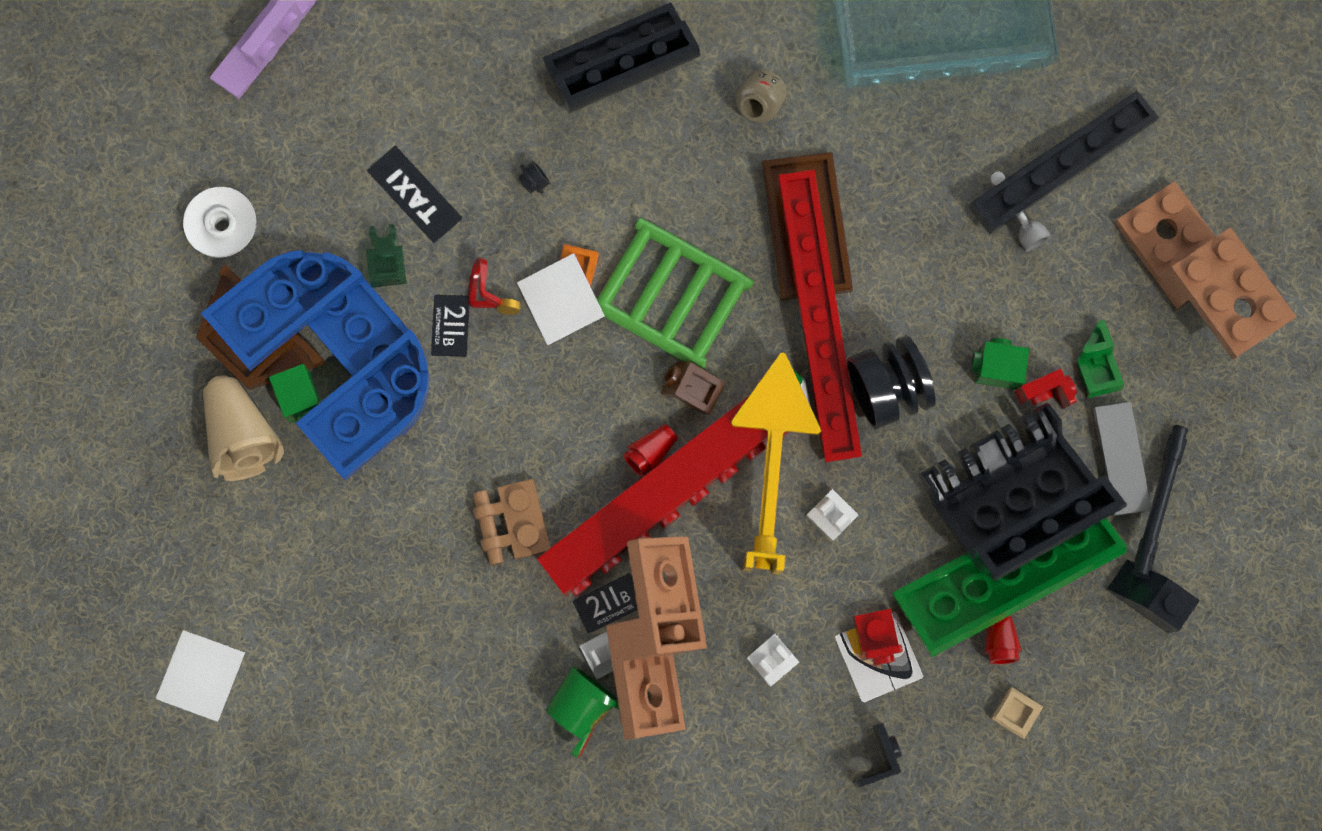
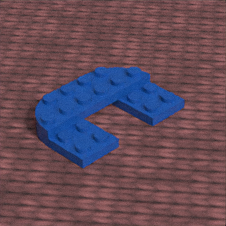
M302 250L278 255L255 269L201 313L250 371L306 325L352 377L296 422V425L345 481L401 434L404 436L417 422L425 407L429 392V370L419 340L364 279L363 274L352 264L336 255L323 252V254L303 253Z

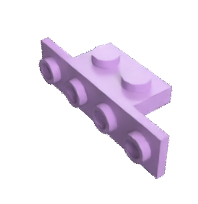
M270 0L209 78L240 99L268 62L276 56L279 48L297 29L301 20L317 0Z

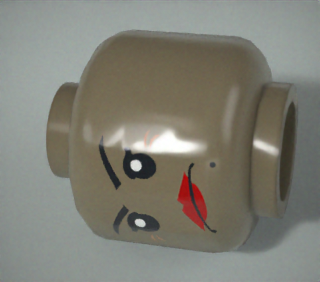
M756 70L748 75L736 93L735 102L737 109L749 121L766 123L774 119L785 103L787 97L786 85L781 77L774 72Z

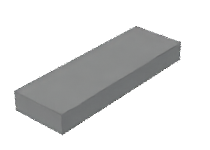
M1131 402L1093 408L1104 475L1127 503V507L1112 516L1150 511L1151 503Z

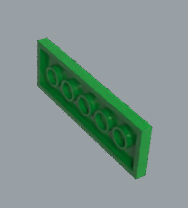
M1106 518L996 581L978 570L965 553L892 593L893 599L932 658L1127 552V545Z

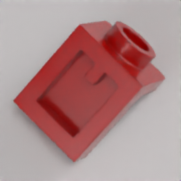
M1062 369L1029 382L1014 392L1020 405L1030 400L1033 406L1041 404L1054 397L1051 392L1052 390L1062 409L1070 407L1077 402L1075 395H1077L1076 386L1069 375H1064Z
M891 609L853 616L862 661L872 659L873 666L895 662L894 654L903 652L902 644L899 645Z

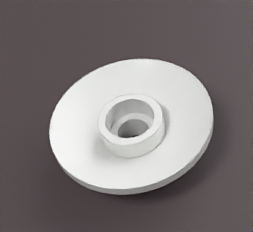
M213 187L199 193L187 206L183 219L184 232L190 244L200 253L216 258L228 257L240 252L251 241L256 229L255 210L250 201L239 191L228 187ZM222 220H227L229 222L228 228L224 231H218L217 224Z

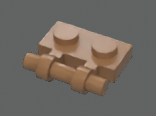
M534 479L498 487L501 502L490 504L487 491L473 494L476 508L472 510L475 520H479L484 539L480 543L482 551L487 552L490 566L504 563L502 548L512 546L515 560L542 554L551 548ZM504 514L509 534L498 536L493 517Z

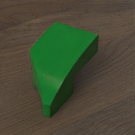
M1104 319L1098 321L1076 364L1087 399L1120 391L1124 387V381L1112 353L1115 346Z

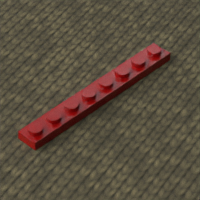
M815 169L781 174L778 176V184L817 421L821 429L819 434L824 463L862 457Z

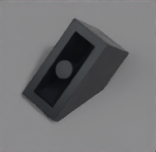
M1127 559L1106 590L1166 633L1180 631L1200 600L1171 579L1152 570H1149L1147 579L1134 576L1132 572L1134 571L1135 564Z

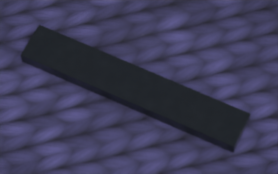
M1137 90L972 201L968 208L988 234L991 235L1154 124L1159 119V116Z

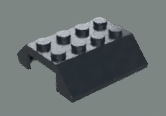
M1049 403L1032 411L1033 416L1027 413L1021 417L1022 425L1031 441L1030 444L1023 447L1017 431L1012 425L1007 424L1001 428L1002 434L997 430L969 445L972 455L966 448L957 453L959 461L968 476L962 482H959L953 466L946 459L938 463L941 474L935 466L919 473L920 479L943 522L974 566L994 581L1127 507V503L1104 475L1096 479L1062 435V419Z

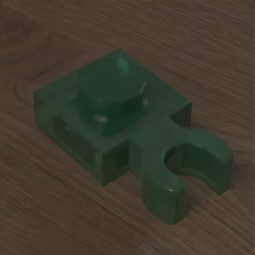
M389 224L390 233L384 238L377 236L375 226H370L369 228L370 240L375 247L374 249H366L369 283L372 288L407 284L403 246H395L398 236L394 224Z

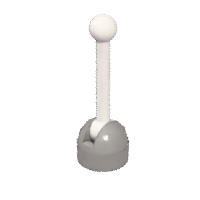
M995 172L991 176V182L994 185L1005 180V175L1002 172ZM1024 213L1017 216L1022 223L1019 230V240L1026 252L1043 245L1051 238L1048 230L1041 222L1028 221Z

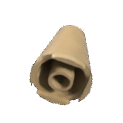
M226 375L212 378L203 389L209 464L213 476L218 479V474L224 476L225 481H237L265 472L263 464L268 463L272 459L274 464H276L284 455L281 440L236 378Z

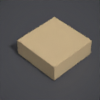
M1008 687L990 719L1019 738L1025 739L1043 706L1016 689Z

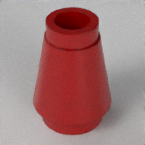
M662 424L659 428L627 446L628 451L623 454L624 460L636 474L644 476L659 465L678 438L669 426Z
M1010 615L987 628L984 654L988 655L990 664L1003 665L1018 662L1019 653L1022 652L1013 618Z

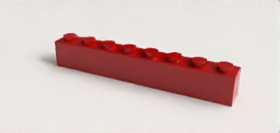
M748 397L537 558V561L565 597L570 593L574 597L579 596L593 584L590 580L592 576L600 570L607 574L622 562L619 556L628 549V541L651 538L648 533L658 525H661L663 529L667 528L681 516L678 512L680 508L688 502L695 506L710 494L707 488L717 480L721 484L725 483L739 471L736 465L747 457L752 462L766 451L767 446L764 443L767 442V430L734 427L731 423ZM784 432L783 437H785L790 432Z

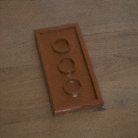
M833 152L763 160L761 165L781 301L797 299L778 176L814 169L835 294L852 292L853 285Z

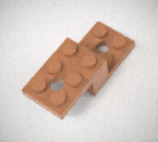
M1175 181L1114 222L1176 309L1190 301L1232 360L1297 317L1230 227L1218 236H1215ZM1158 223H1169L1174 229V237L1172 239L1161 238L1156 230ZM1236 300H1244L1249 303L1251 307L1250 317H1241L1235 312L1234 303Z
M688 537L644 538L627 542L639 618L606 625L624 740L686 730L673 655L707 648ZM662 571L666 575V583L663 580ZM648 690L651 694V704L649 703L647 697Z

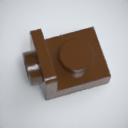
M676 362L666 371L663 377L664 386L661 394L665 397L676 398L703 415H710L725 382L692 362Z

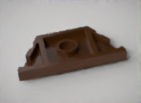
M226 264L219 272L221 278L215 294L210 297L207 308L242 281ZM206 319L201 322L196 339L249 390L271 383L270 376L301 364H305L310 370L325 363L320 355L298 334H295L250 371Z

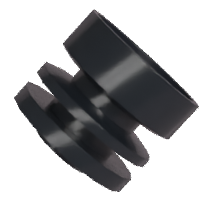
M907 335L896 340V347L891 342L883 344V362L872 349L855 354L847 359V368L853 390L867 421L875 430L897 422L900 419L898 403L911 416L918 413V405L923 410H928L936 405L935 392L927 363L916 344Z

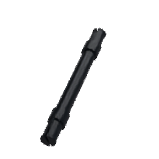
M1174 425L1172 434H1169L1163 455L1164 462L1143 538H1140L1133 563L1135 567L1132 574L1139 578H1148L1149 570H1152L1159 545L1158 538L1171 490L1187 443L1186 435L1188 428L1181 425Z

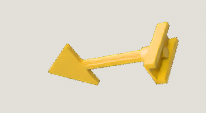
M785 353L779 354L731 422L734 427L764 429L768 432L758 536L754 537L753 551L747 552L744 555L742 571L747 572L753 569L754 561H756V569L770 570L771 563H773L772 574L779 575L784 571L785 555L776 553L777 538H774L783 433L795 432L817 435L821 431Z

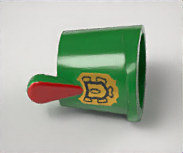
M572 666L545 711L562 727L580 738V741L570 753L575 758H579L599 722L612 708L620 709L618 698L588 674Z

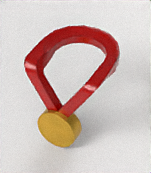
M478 257L474 262L469 280V306L472 308H497L498 312L507 315L520 313L521 303L519 301L500 299L485 290L487 260ZM478 277H479V284H478L479 294H480V296H481L483 299H485V300H487V301H477V300H476Z

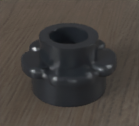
M535 161L530 162L526 166L522 164L520 166L522 174L518 176L522 185L529 193H533L536 190L538 193L543 194V189L550 184L546 174Z

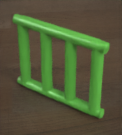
M639 218L635 229L638 231L596 299L605 318L681 361L692 362L704 369L707 361L704 358L741 293L743 290L748 291L752 287L754 280L652 222ZM651 238L667 247L668 250L630 314H627L611 305V302ZM680 256H683L699 265V268L663 329L659 332L643 323L642 320ZM714 273L731 284L691 350L675 341L674 337L709 277Z

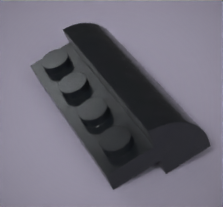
M672 2L549 54L543 57V61L559 93L564 108L570 114L699 58L700 48L685 20H681Z

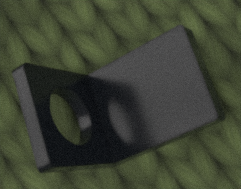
M879 723L872 727L888 769L853 781L854 786L857 788L902 773L897 758L902 757L899 744L894 735L888 737L884 723Z

